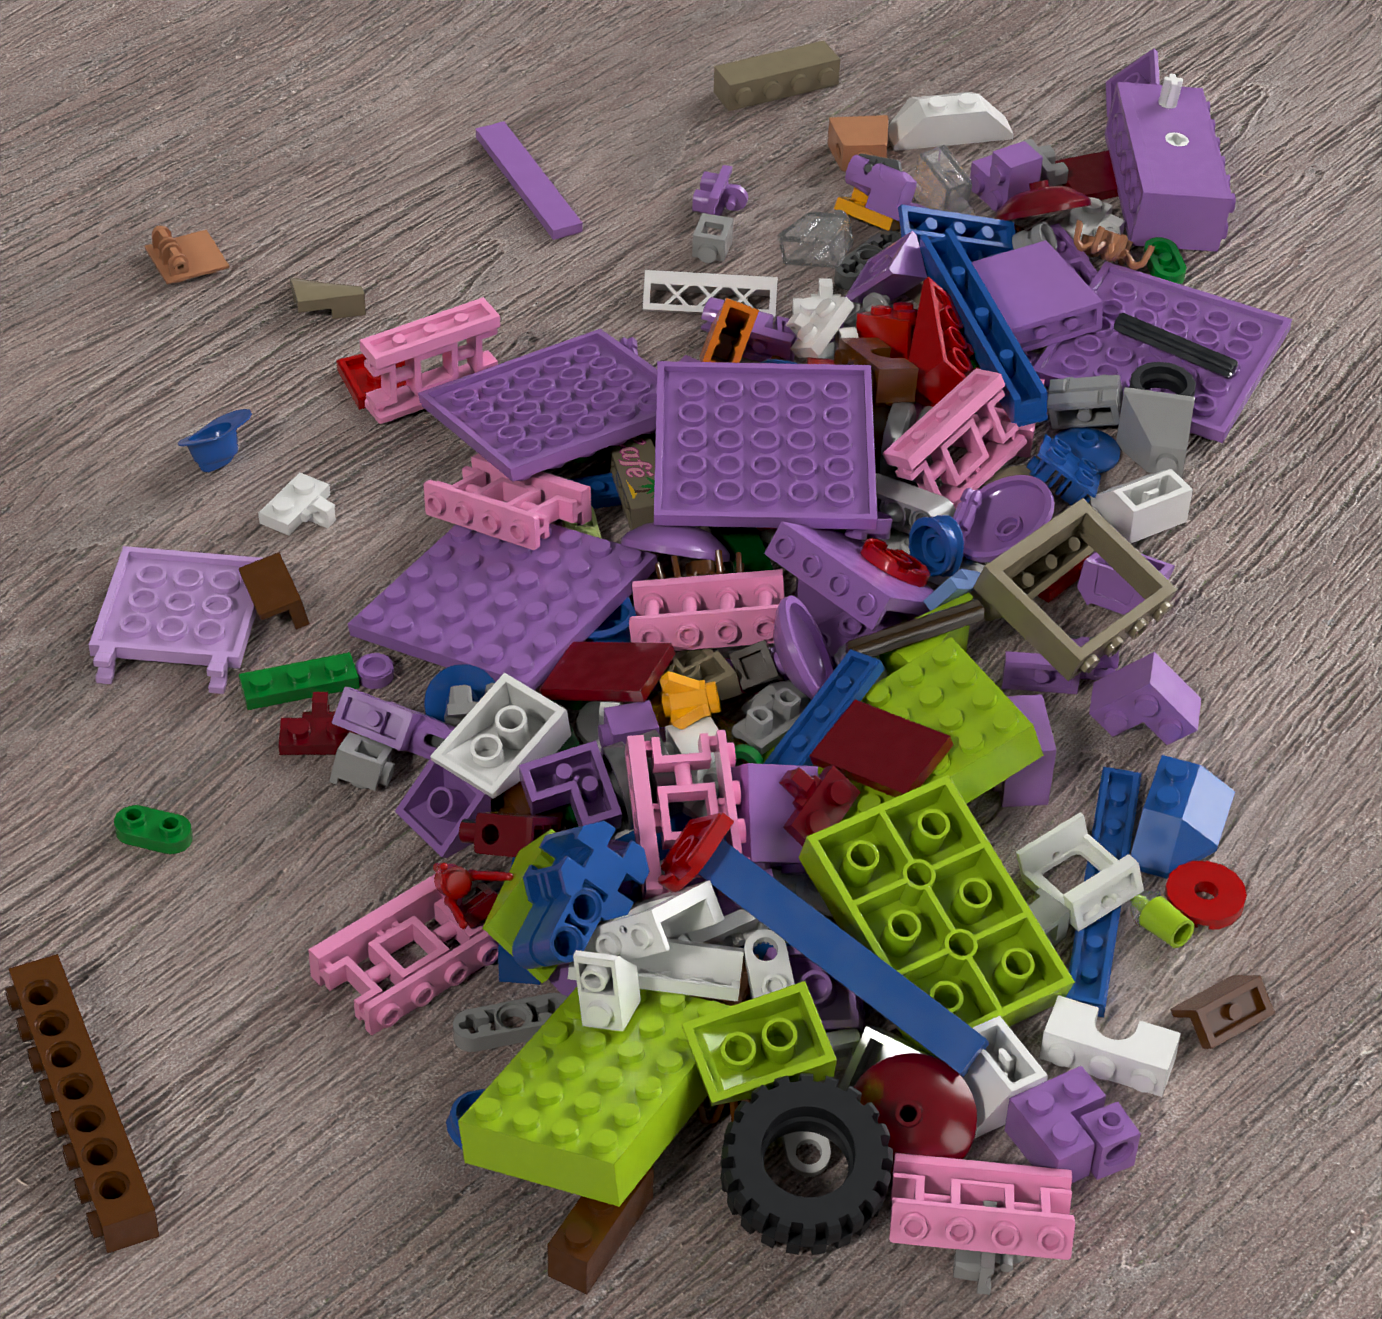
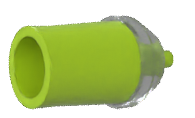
M1143 891L1130 899L1132 901L1130 913L1135 925L1139 928H1145L1173 948L1183 946L1192 936L1194 931L1193 921L1168 902L1166 896L1158 891Z

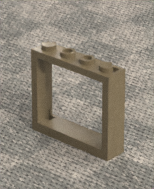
M1084 498L985 565L973 587L1067 681H1070L1082 671L1089 674L1098 665L1102 656L1106 654L1109 658L1112 657L1124 645L1125 639L1131 637L1134 640L1147 629L1151 620L1161 621L1164 614L1173 608L1170 601L1178 590ZM1076 533L1145 599L1081 647L1011 580V578Z

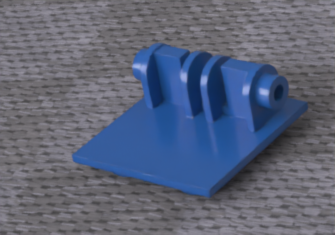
M1045 434L1037 454L1040 459L1033 456L1026 465V468L1030 470L1029 475L1045 483L1053 472L1057 470L1048 482V488L1050 489L1059 477L1063 475L1066 478L1058 486L1055 494L1058 496L1071 481L1072 483L1060 498L1071 506L1082 498L1089 503L1091 498L1087 494L1093 498L1097 494L1101 475L1098 474L1099 469L1088 459L1082 458L1080 460L1073 455L1068 444L1060 438L1054 437L1052 439Z

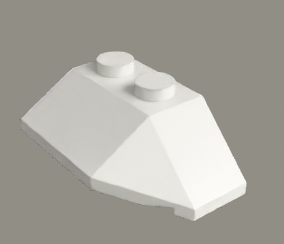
M972 92L911 97L888 125V140L893 151L1013 139L1014 135L1006 117L981 95Z

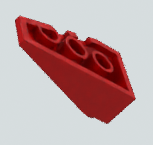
M928 277L923 281L908 361L919 368L916 394L919 396L924 395L933 404H937L976 368H973L969 358L974 354L972 346L966 342L963 335L959 332L963 328V324L951 296Z

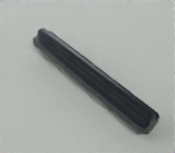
M1120 313L1114 321V330L1227 379L1232 378L1237 371L1238 361L1131 315Z

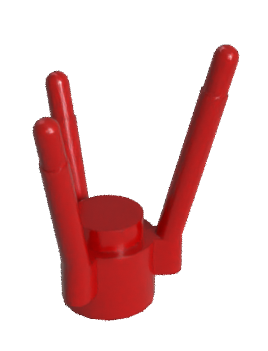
M444 862L433 865V870L436 872L434 877L435 887L441 894L445 895L444 904L450 908L456 922L462 929H466L468 924L457 904V899L468 894L471 890L472 881H511L513 879V874L507 872L466 870L456 864Z

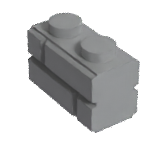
M1103 374L1094 377H1066L1064 379L1050 380L1047 407L1052 429L1119 425L1123 401L1120 375Z

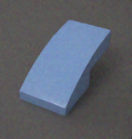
M960 569L923 600L931 611L967 592H972L980 572Z

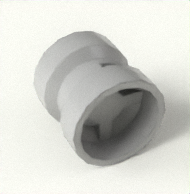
M1046 222L1034 225L1031 231L1022 230L1017 232L1012 237L1013 249L1047 240L1057 250L1056 236L1053 229Z

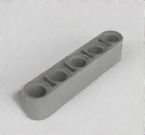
M875 472L877 510L892 516L891 528L910 534L913 523L919 518L935 517L937 515H947L953 518L956 509L953 503L946 497Z

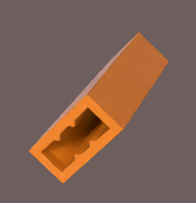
M726 298L711 324L699 356L700 361L740 363L759 310Z

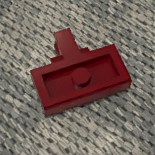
M313 692L312 711L302 712V718H281L278 744L279 755H336L338 747L348 733H357L332 724L336 711H329V693Z
M834 765L825 767L818 777L816 775H808L800 767L788 770L779 784L795 798L792 804L796 809L783 828L803 847L807 836L841 822L861 792Z

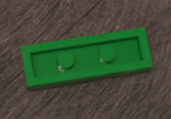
M350 652L238 674L247 710L312 698L313 692L333 694L343 692L344 687L360 688L359 676Z

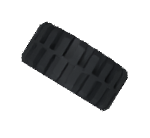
M800 1073L799 1081L790 1082L787 1075L774 1079L772 1089L768 1090L765 1085H761L752 1091L751 1101H742L734 1111L733 1122H728L724 1134L720 1165L722 1191L727 1192V1205L732 1215L739 1214L741 1216V1226L749 1234H753L757 1230L762 1234L761 1243L771 1248L775 1246L777 1241L787 1245L786 1253L799 1255L800 1247H811L812 1255L825 1253L827 1245L832 1243L839 1249L850 1244L851 1236L854 1233L861 1236L870 1227L872 1217H877L883 1206L893 1164V1149L888 1147L890 1140L889 1131L886 1124H879L877 1122L879 1111L872 1102L863 1106L860 1103L862 1093L852 1086L848 1087L847 1091L838 1088V1079L826 1076L825 1083L813 1081V1074ZM803 1131L820 1134L835 1143L843 1152L848 1162L846 1179L839 1188L823 1196L801 1197L790 1194L778 1187L765 1171L764 1156L769 1145L778 1138L793 1132Z

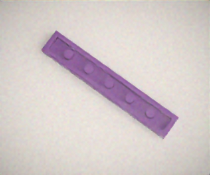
M504 121L476 128V139L553 240L582 232V221Z

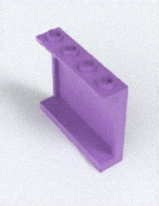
M1047 240L972 262L1024 353L1102 329L1103 301Z
M781 521L764 553L872 631L877 629L886 610L895 611L908 621L930 611L923 600L934 592L933 589L927 585L925 587H918L908 584L880 570L861 555L860 551L864 542L860 539L845 536V532L810 528L805 525Z

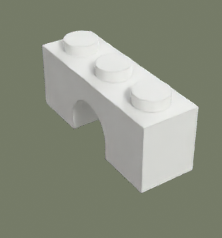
M1058 995L1043 1033L1039 1059L1071 1069L1082 1066L1088 1074L1096 1078L1116 1082L1140 1092L1163 1096L1176 1059L1181 1033L1139 1021L1136 1032L1131 1037L1123 1040L1110 1039L1102 1035L1096 1028L1098 1007Z

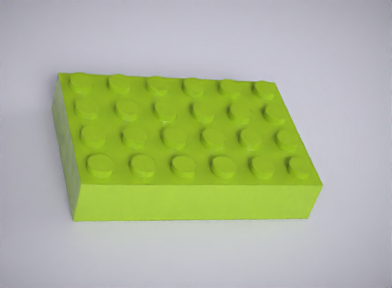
M952 637L872 685L861 700L863 703L949 735L953 742L952 748L922 786L949 775L966 804L1044 756L1034 725ZM773 747L772 749H770L762 755L764 762L775 749V747ZM818 767V776L823 771L821 767ZM848 779L861 793L841 821L895 797Z
M949 775L806 837L798 858L839 928L973 1028L998 1016H1001L1010 1027L1054 1006L1058 995L1066 997L1074 985L1075 981ZM899 1029L900 1033L902 1034L905 1040L915 1044L916 1046L920 1047L932 1056L936 1057L934 1054H932L930 1051H928L926 1048L920 1045L917 1041H915L913 1038H911L909 1035H907L905 1032Z
M576 987L458 1120L464 1162L620 1207L708 1096L681 1024L730 1007V1005L685 994L639 989L641 1001L622 1032L582 1026L578 988Z

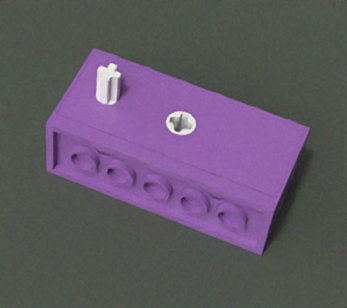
M1169 74V77H1165L1163 85L1117 82L1104 134L1118 187L1117 192L1125 220L1128 240L1133 242L1132 246H1145L1147 240L1162 237L1173 241L1178 249L1218 252L1221 239H1225L1227 236L1228 214L1233 213L1235 209L1236 198L1235 194L1231 193L1230 175L1225 172V157L1220 154V138L1215 135V120L1210 117V102L1206 101L1203 88L1182 87L1183 79L1177 78L1176 74Z

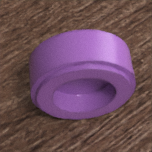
M370 653L362 656L356 663L355 668L359 676V684L365 688H383L389 685L394 678L393 662L384 654Z

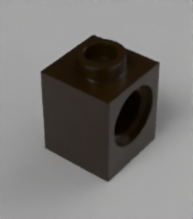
M766 640L729 654L741 687L749 695L761 691L769 683L785 681L784 676L779 673L775 666L773 648Z

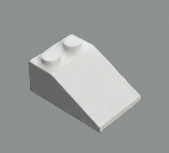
M504 673L430 756L431 760L494 799L520 781L519 765L555 754L571 736L567 710Z

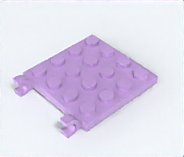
M123 546L89 642L90 656H95L93 663L94 666L98 667L96 683L112 684L116 658L208 666L207 676H211L208 687L209 693L224 694L227 685L228 668L240 669L257 612L242 580L239 568L262 558Z

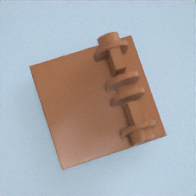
M159 225L152 231V244L144 246L167 285L183 282L186 279L205 274H213L229 268L228 262L207 230L173 238L169 228Z

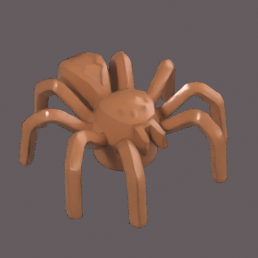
M1080 220L1076 222L1073 239L1074 245L1077 250L1083 251L1091 257H1098L1100 255L1102 260L1116 262L1118 260L1120 266L1126 262L1130 269L1137 270L1147 264L1155 250L1154 246L1149 245L1141 261L1135 262L1130 254L1133 242L1128 240L1129 238L1126 235H1119L1099 226L1095 237L1082 234L1080 241L1083 223Z

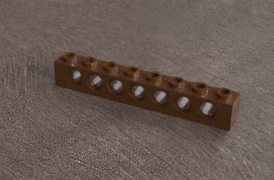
M52 955L9 968L12 986L4 988L11 1012L17 1010L20 1012L21 1017L15 1019L22 1043L31 1042L32 1048L27 1049V1055L34 1074L41 1072L44 1078L39 1080L38 1084L45 1106L50 1104L54 1106L55 1111L50 1113V1118L57 1138L65 1136L67 1144L61 1147L68 1171L77 1169L79 1177L73 1180L81 1205L86 1203L90 1205L91 1212L86 1213V1218L92 1238L101 1237L108 1254L159 1237L154 1205L59 955Z

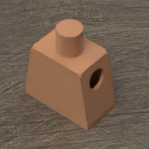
M888 115L829 117L827 144L841 171L846 172L848 164L854 155L869 154L886 158Z

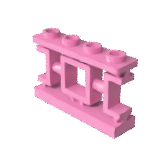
M483 297L361 339L360 351L367 358L364 360V366L373 377L381 375V388L366 393V409L379 424H383L423 410L424 408L419 401V392L498 365V361L489 350L483 352L482 339L497 334V328L500 327V315ZM466 339L467 344L458 347V342ZM442 354L443 366L421 373L422 360ZM467 359V364L458 366V361ZM405 360V366L396 368V363ZM406 380L407 385L397 388V383Z
M976 368L883 452L884 458L888 465L898 468L895 471L897 477L911 481L915 478L918 488L946 497L953 503L956 509L958 504L962 502L960 498L965 489L977 490L987 480L991 479L995 472L1008 460L1014 458L1017 452L1027 444V440L1024 435L1016 434L1019 430L1016 423L1003 420L1000 422L994 405L1005 396L1002 390L1005 386L1002 375ZM976 412L980 419L977 423L971 417ZM985 434L988 438V441H990L986 445H984V442L982 440V437ZM961 436L968 452L954 464L947 448ZM928 455H931L934 462L930 466L924 460ZM940 476L944 484L938 489L935 480Z
M479 453L471 457L472 467L466 466L462 468L463 479L457 483L450 485L441 481L428 480L423 484L425 512L427 515L531 550H536L540 547V538L546 539L550 537L549 524L558 519L581 525L592 520L590 486L542 471L533 474L527 480L512 482Z
M717 730L715 736L701 733L698 740L699 753L664 756L661 754L659 737H651V741H644V735L627 736L624 753L635 842L644 848L650 871L644 884L641 885L643 901L669 892L658 883V877L661 876L656 833H660L662 850L671 849L682 831H671L668 803L705 800L707 816L725 813L734 820V823L725 835L726 842L742 853L741 843H746V826L744 818H737L736 805L741 804V790L739 781H732L730 767H735L736 764L735 747L733 742L727 743L725 730ZM711 752H714L720 798H717L715 782L692 783L691 770L709 769L712 760ZM647 757H651L652 773L675 772L676 785L657 787L655 804H652ZM697 874L694 878H702V877ZM717 889L718 896H723L724 894Z
M435 874L308 949L311 977L320 986L325 984L331 991L348 981L361 994V996L354 999L355 1017L359 1021H365V1030L370 1035L393 1026L401 1017L418 1007L427 1005L435 996L451 986L459 985L466 977L484 966L493 964L498 959L499 943L483 929L486 919L472 929L469 926L466 929L460 928L450 908L444 904L445 895L441 894L435 887ZM462 898L457 899V904L460 906ZM435 918L441 926L430 931L424 924ZM454 937L461 945L450 951L444 943ZM414 940L428 955L404 969L390 954ZM369 957V960L375 966L364 972L357 964ZM388 978L395 986L383 992L377 983Z
M895 1153L891 1186L892 1209L889 1240L892 1243L1069 1260L1072 1255L1075 1217L1070 1215L1072 1170ZM983 1200L997 1202V1207L983 1206Z

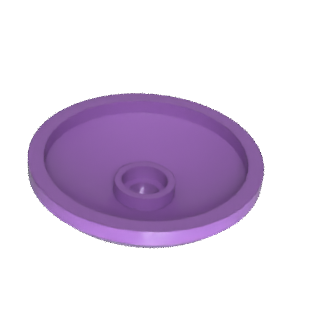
M1015 475L1001 478L981 488L979 491L982 493V503L979 510L975 512L977 514L968 537L965 538L966 543L963 556L976 562H991L1049 522L1054 512V498L1048 486L1036 477Z
M654 522L627 532L621 538L622 546L716 561L715 550H722L723 562H729L730 560L729 551L715 536L694 526L654 525Z
M791 595L783 598L776 610L773 637L777 652L773 653V660L779 673L782 675L786 674L792 684L812 700L835 670L826 642L815 620L804 604L798 598Z

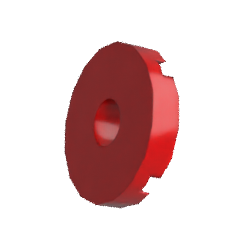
M875 538L866 539L860 551L866 560L903 582L918 587H925L931 576L926 565L903 550L896 549L895 551L887 548L888 545L884 541Z
M1191 861L1179 865L1169 874L1165 887V899L1193 921L1195 928H1198L1199 924L1209 926L1208 930L1221 929L1232 925L1241 917L1247 897L1245 885L1239 876L1224 865L1211 861ZM1207 892L1213 895L1214 898L1203 899L1197 896L1196 893Z

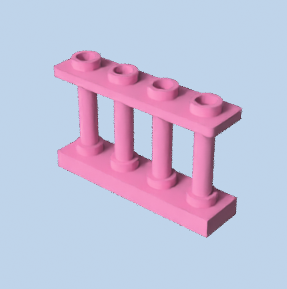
M783 569L633 581L632 592L636 616L629 618L631 642L672 643L675 651L753 645L763 640H766L769 644L774 643L773 631L776 610L780 601L785 598Z

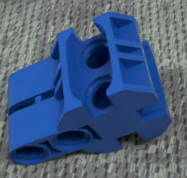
M606 821L545 835L539 848L555 858L552 866L542 869L529 865L523 876L528 901L533 906L513 942L512 955L517 964L525 969H536L574 962V953L576 950H585L599 921L628 915L634 902L618 892V889L622 882L631 880L636 881L640 885L644 884L650 872L644 848L631 840L626 848L612 851L607 845L616 828Z

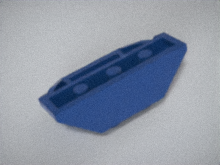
M903 204L898 207L901 237L913 231L917 235L919 246L921 235L927 234L929 240L944 237L945 230L952 228L971 262L1014 250L1012 245V237L1015 234L1013 221Z
M1162 755L1143 807L1130 855L1139 862L1140 872L1167 879L1169 874L1179 865L1191 861H1199L1216 852L1235 791L1203 765Z

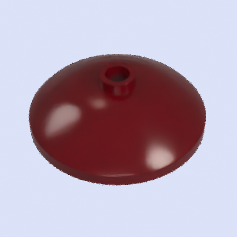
M1048 180L1029 183V190L1011 197L998 209L994 217L995 219L1006 221L1091 205V199L1070 187L1049 186Z
M917 1053L894 1055L879 1061L869 1068L854 1086L856 1090L862 1093L860 1103L865 1106L867 1103L872 1102L879 1111L877 1122L879 1124H886L889 1131L890 1140L888 1147L893 1149L890 1182H892L895 1153L965 1159L968 1155L977 1131L976 1104L965 1080L945 1062L929 1055ZM907 1107L917 1110V1116L911 1122H905L901 1119V1113Z

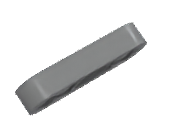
M548 993L464 1010L457 1014L453 1020L454 1043L461 1050L477 1052L527 1042L552 1015L551 1011H556L567 996L561 993ZM532 1014H536V1021L538 1022H532ZM512 1016L520 1017L525 1021L522 1026L517 1028L506 1027L502 1022ZM492 1022L495 1023V1030H491ZM474 1027L477 1033L470 1034L467 1028Z

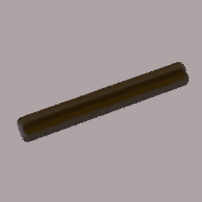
M974 599L849 640L846 643L845 652L847 654L852 649L875 657L980 622L985 618V608L979 600Z

